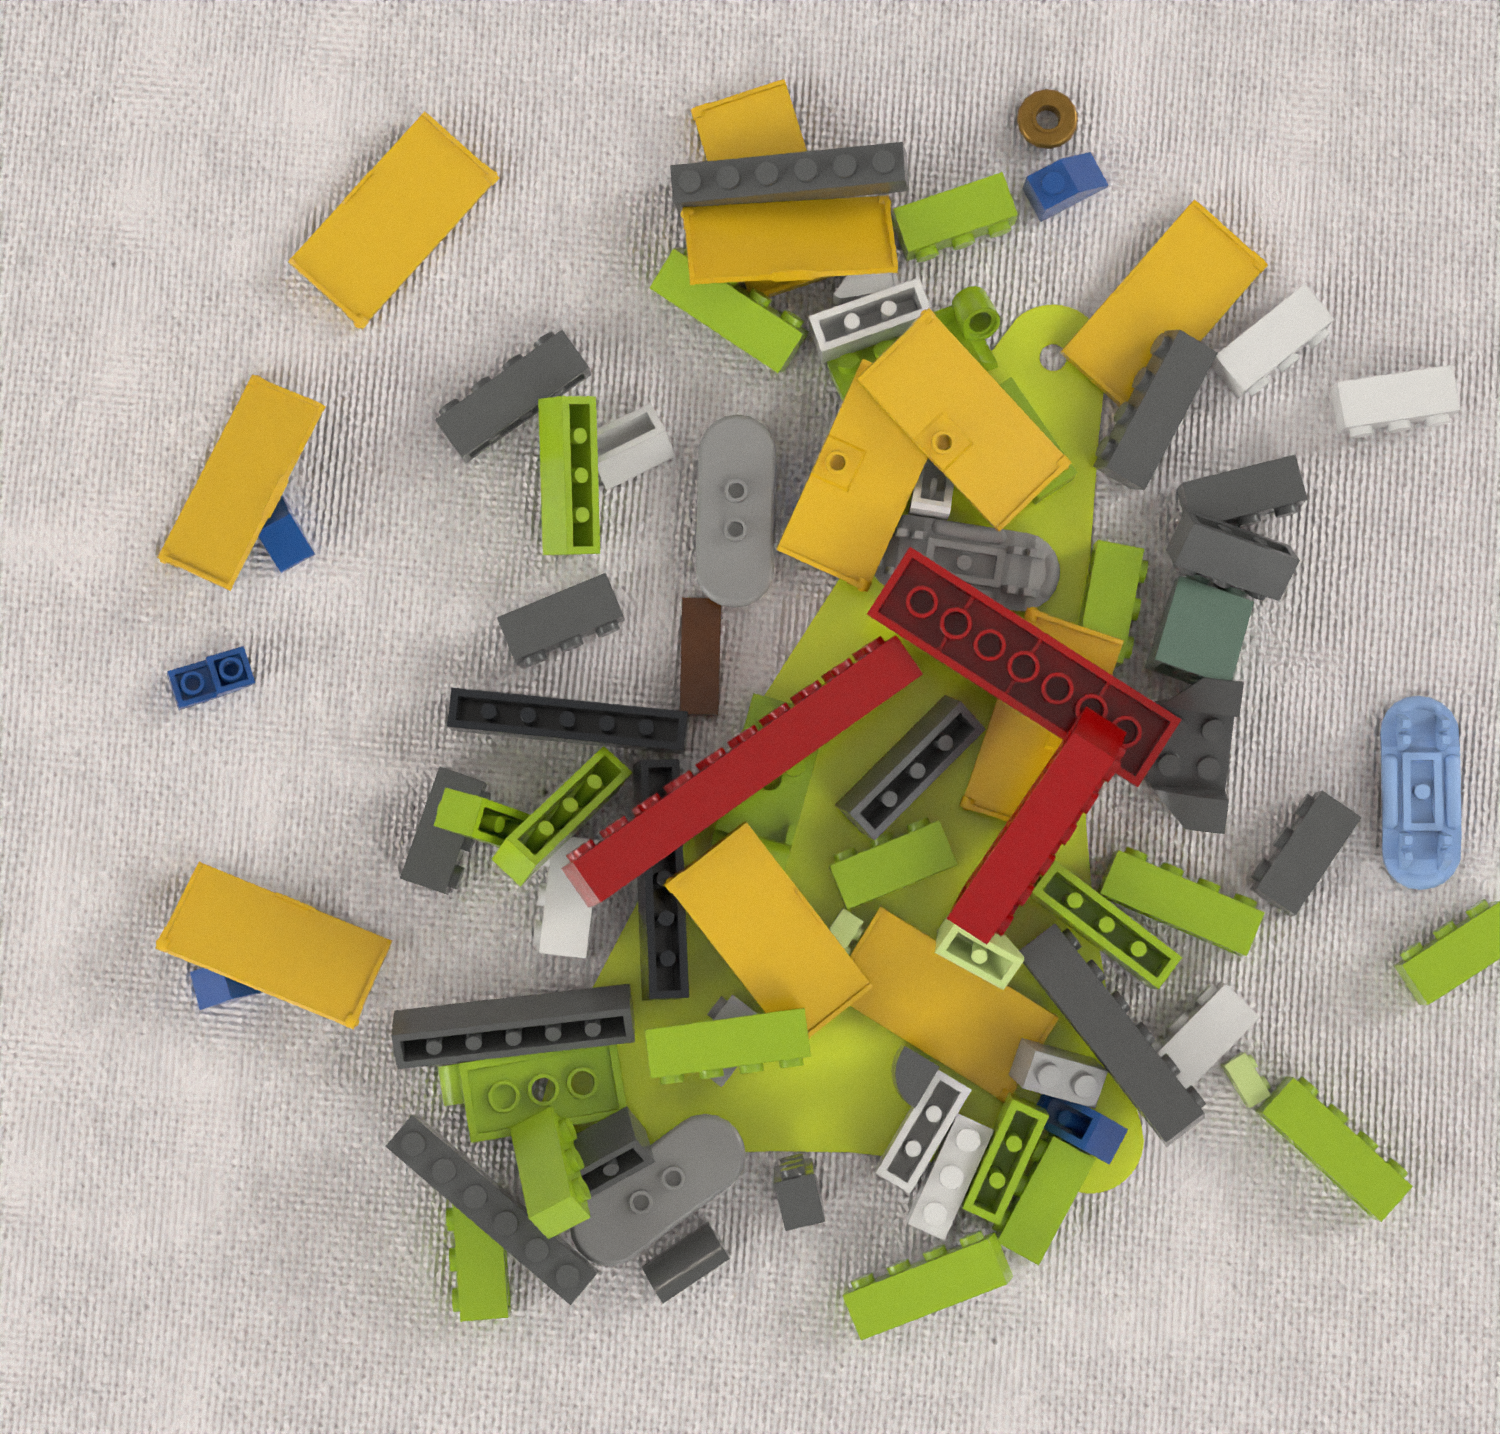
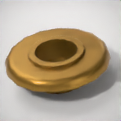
M1044 89L1035 91L1024 99L1018 109L1017 123L1020 133L1027 142L1038 148L1052 149L1060 147L1072 138L1077 129L1078 115L1075 105L1068 96L1057 90ZM1041 111H1051L1058 117L1059 122L1052 129H1044L1037 123L1036 116Z

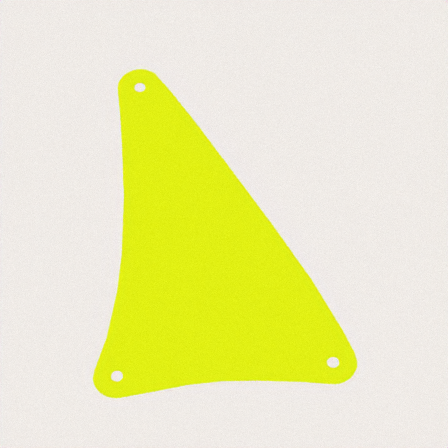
M1043 305L1032 308L1017 317L992 350L998 368L987 372L998 384H1001L1010 377L1013 378L1061 450L1072 462L1071 464L1077 471V475L1072 481L1036 505L1031 501L1003 529L1036 535L1051 546L1056 553L1060 565V578L1055 592L1048 601L1037 607V609L1050 616L1078 625L1091 558L1097 470L1093 465L1097 460L1096 450L1099 443L1103 392L1067 359L1065 365L1056 371L1047 370L1042 366L1040 353L1044 347L1054 344L1064 348L1089 320L1083 313L1067 306ZM954 485L951 510L947 521L994 528ZM911 496L902 515H908ZM875 576L871 581L872 584L868 592H861L857 587L839 578L764 695L793 704L790 700L793 695L816 680H819L821 685L825 682L821 678L823 674L848 658L854 663L856 660L852 654L879 636L886 641L896 635L923 673L919 678L842 731L818 750L785 873L828 929L841 909L844 908L846 910L829 870V866L836 863L833 856L854 847L859 854L871 849L870 841L873 840L861 833L835 804L944 695L961 701L986 730L997 700L990 693L867 615L884 588V585ZM1010 610L1024 619L1026 611ZM986 730L880 835L892 832L895 839L909 833L906 826L927 817L930 824L940 821L957 865L847 910L864 921L861 927L865 928L857 941L852 939L848 947L851 949L848 954L849 956L880 906L936 940L937 930L951 911L961 889L1007 823V821L984 813L964 810L959 806L970 780ZM779 776L771 783L766 785L763 789H776L781 783V776ZM1083 813L1069 841L1065 846L1061 844L1055 854V860L1092 888L1086 814ZM717 821L683 844L684 868L713 846L711 841ZM1031 897L1028 898L1022 907L1019 905L1013 915L1014 919L1004 933L1018 950L1022 949L1053 924H1056L1061 932L1068 928L1082 946L1077 952L1087 963L1092 959L1104 973L1101 954L1098 948ZM638 902L593 986L595 988L630 984L635 1015V1042L617 1044L626 1105L645 1127L650 1145L687 1118L700 1114H710L729 1121L738 1130L744 1141L745 1152H852L882 1156L911 1108L900 1097L892 1080V1063L900 1045L908 1047L938 1065V1070L971 1089L970 1094L958 1112L959 1114L992 1129L1004 1104L996 1099L997 1097L851 1006L811 1036L809 1039L811 1057H804V1065L780 1068L779 1061L763 1063L764 1071L740 1074L738 1066L722 1087L710 1078L700 1079L699 1072L683 1074L684 1082L660 1085V1077L651 1078L645 1029L713 1020L707 1014L721 996L728 1001L734 995L757 1014L765 1013L687 911L689 998L642 1001ZM1022 963L1007 985L1059 1017L1043 1044L1092 1057L1101 1064ZM1104 979V980L1102 981V983H1103V985L1106 987V983H1105V979ZM585 1071L577 1072L571 1079L573 1091L579 1095L590 1092L593 1087L592 1076ZM1107 1073L1096 1108H1089L1127 1128L1128 1131L1110 1165L1094 1157L1096 1160L1079 1190L1080 1193H1101L1120 1185L1135 1170L1143 1151L1144 1138L1137 1109L1109 1073ZM550 1080L547 1082L542 1102L549 1100L554 1094V1085ZM1019 1084L1013 1093L1034 1104H1037L1042 1095L1041 1093L1023 1089ZM599 1121L573 1126L576 1133H579ZM1043 1129L1039 1139L1043 1138L1046 1140L1050 1132ZM1029 1159L1023 1174H1028L1034 1163L1033 1160Z

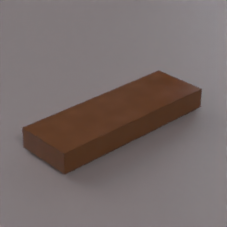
M682 597L679 711H688V715L719 716L721 605L709 598Z

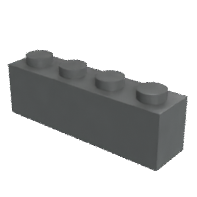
M1180 329L1165 331L1155 339L1150 353L1153 354L1146 368L1143 367L1135 376L1132 383L1134 390L1128 402H1124L1118 408L1114 416L1116 424L1112 432L1100 442L1096 450L1098 458L1093 467L1129 489H1146L1218 352Z
M563 330L555 335L553 332L543 335L534 343L535 349L524 357L521 354L512 357L502 366L503 372L493 379L489 376L481 379L470 389L472 393L462 401L454 399L439 410L440 416L435 421L465 464L539 412L538 399L562 396L591 375L588 364Z
M944 695L835 806L861 833L876 840L986 729L961 701Z

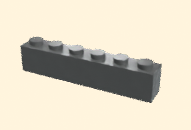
M903 142L670 165L672 200L679 213H681L682 207L834 199L909 191L907 152Z
M1053 924L1019 950L1024 956L1023 964L1164 1145L1168 1147L1205 1119V1113L1201 1109L1206 1105L1205 1101L1192 1085L1185 1089L1176 1076L1181 1071L1169 1055L1165 1053L1160 1057L1151 1046L1156 1040L1142 1022H1139L1137 1025L1132 1022L1126 1014L1131 1008L1117 990L1110 994L1102 983L1106 976L1092 959L1086 963L1077 950L1082 946L1068 928L1061 932L1058 926Z
M630 984L395 1010L391 1038L397 1069L635 1042V1015Z
M417 1114L411 1115L385 1146L569 1305L576 1300L597 1275L599 1270L559 1235L548 1239L528 1218L527 1209L524 1205Z

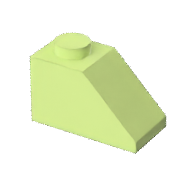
M947 917L937 930L936 954L1002 990L1005 989L1024 961V956L1005 934L1000 937L995 933L986 945L949 921Z

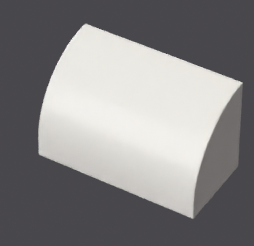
M651 403L597 429L598 474L606 490L676 457L667 432Z

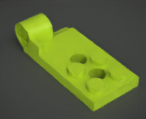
M977 286L966 287L955 295L952 300V306L937 310L934 313L986 371L998 368V364L985 339L992 336L999 328L1000 316L983 288ZM899 337L881 341L871 347L847 353L826 362L829 374L842 402L861 360L865 359L873 363Z
M753 693L743 731L752 725L760 729L762 725L758 720L785 702ZM819 749L780 775L781 783L776 789L765 790L762 788L718 819L711 845H715L746 821L785 871Z
M617 1044L476 1060L438 1067L443 1105L451 1106L464 1103L470 1143L510 1137L511 1127L549 1107H552L562 1119L568 1118L573 1125L601 1121L627 1106ZM580 1071L589 1073L593 1078L591 1091L584 1095L575 1093L571 1087L572 1077ZM540 1078H547L554 1085L553 1096L544 1102L536 1100L532 1095V1085Z

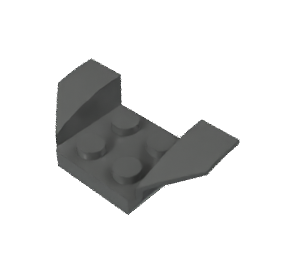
M1204 677L1170 699L1155 701L1156 704L1182 720L1146 774V778L1158 797L1187 830L1225 834L1229 804L1225 787L1234 717H1240L1243 681Z

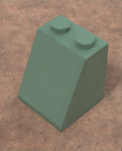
M1196 574L1195 576H1179L1173 583L1144 668L1191 685L1204 677L1233 680L1254 601L1246 599L1245 592L1233 587L1220 590L1208 586L1209 580Z

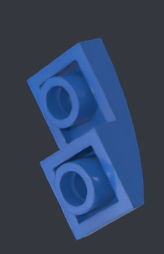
M244 646L208 656L205 660L167 671V677L178 710L208 702L256 683Z

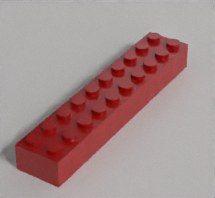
M895 635L884 641L879 636L872 642H869L852 654L856 660L854 663L848 658L823 674L821 678L824 680V684L821 685L819 680H816L790 698L794 704L793 706L789 707L787 702L783 703L758 720L762 725L760 729L752 725L727 742L731 748L729 751L725 752L723 747L719 748L695 764L699 772L693 775L688 770L663 787L667 793L661 798L658 793H655L631 809L635 817L628 821L624 815L598 832L602 838L598 843L595 844L591 838L568 853L566 857L570 862L561 869L588 908L606 900L923 675L899 638Z

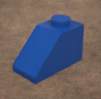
M1091 152L1059 159L1027 176L1022 190L1038 219L1042 222L1102 191L1109 185Z
M1042 1094L1037 1102V1105L1045 1108L1049 1114V1118L1044 1126L1045 1130L1110 1165L1128 1131L1127 1128L1081 1104Z

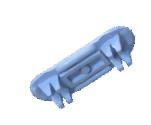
M1412 696L1394 703L1386 711L1381 722L1382 857L1388 873L1397 883L1407 888L1424 890L1435 888L1445 883L1454 874L1461 860L1460 743L1458 723L1452 712L1445 705L1430 697Z

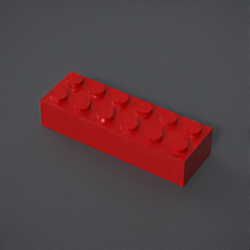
M1087 706L1084 708L961 889L947 917L949 921L986 945L995 933L1002 937L1014 919L1013 915L1019 905L1022 907L1030 897L1039 876H1044L1054 862L1055 854L1061 844L1066 845L1076 830L1077 822L1082 814H1087L1097 800L1098 792L1104 782L1108 783L1121 764L1120 760L1127 750L1121 746L1127 732Z

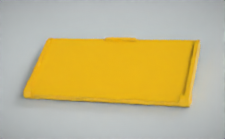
M785 79L714 102L695 106L690 110L693 121L696 123L707 161L807 151ZM834 276L816 277L813 280L779 282L761 280L744 282L747 291L750 292L752 288H755L771 298Z
M424 111L289 259L288 263L344 312L356 328L363 330L373 316L500 177L496 171L489 168L484 162L482 163Z
M889 195L682 207L680 213L683 218L686 236L690 285L772 280L774 282L813 280L816 277L898 273V260L891 218V199Z
M1194 199L1060 353L1120 407L1124 402H1128L1134 390L1132 387L1133 380L1143 367L1146 368L1153 355L1150 353L1152 344L1161 333L1180 329L1201 342L1255 278L1267 268L1268 264Z
M930 308L923 310L912 325L856 379L997 532H1000L1053 479L1058 477L1064 470H1067L1072 463L945 327Z
M862 359L776 548V550L846 581L848 584L857 587L861 592H868L872 584L871 581L928 459L903 429L856 380L872 364V362Z
M252 374L163 548L157 556L160 562L163 564L168 563L176 568L179 567L231 591L262 528L275 510L289 482L288 478L326 406L268 382L259 375Z
M1027 607L1024 614L1026 621L1109 674H1113L1124 640L1050 616L1047 613L1038 611L1036 607ZM997 699L970 780L959 806L967 811L972 810L1008 821L1063 740Z
M746 821L683 870L669 877L664 883L665 887L670 893H673L765 1013L805 1008L809 1039L873 987Z
M199 861L167 926L164 927L160 937L156 940L155 949L354 1030L359 1025L363 1006L393 940L384 938L318 911L316 908L281 893H274Z
M880 906L850 954L851 959L873 987L850 1006L1004 1103L1008 1093L1013 1094L1018 1087V1083L1009 1076V1072L1021 1038L1043 1044L1059 1017L1007 985L1002 990L936 954L935 939Z

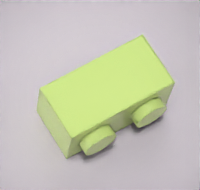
M842 908L829 930L849 954L851 949L848 945L852 939L858 940L865 929L861 927L864 921Z
M1240 1052L1221 1064V1067L1246 1107L1251 1108L1271 1096L1268 1091L1271 1086L1263 1075L1260 1077L1255 1068L1258 1065L1251 1054L1246 1055L1245 1052Z

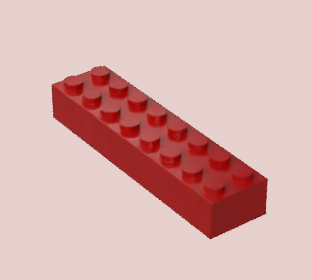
M909 547L867 613L869 617L1062 740L1086 706L1127 732L1121 745L1127 750L1120 760L1121 764L1115 774L1136 787H1139L1182 720L912 547Z

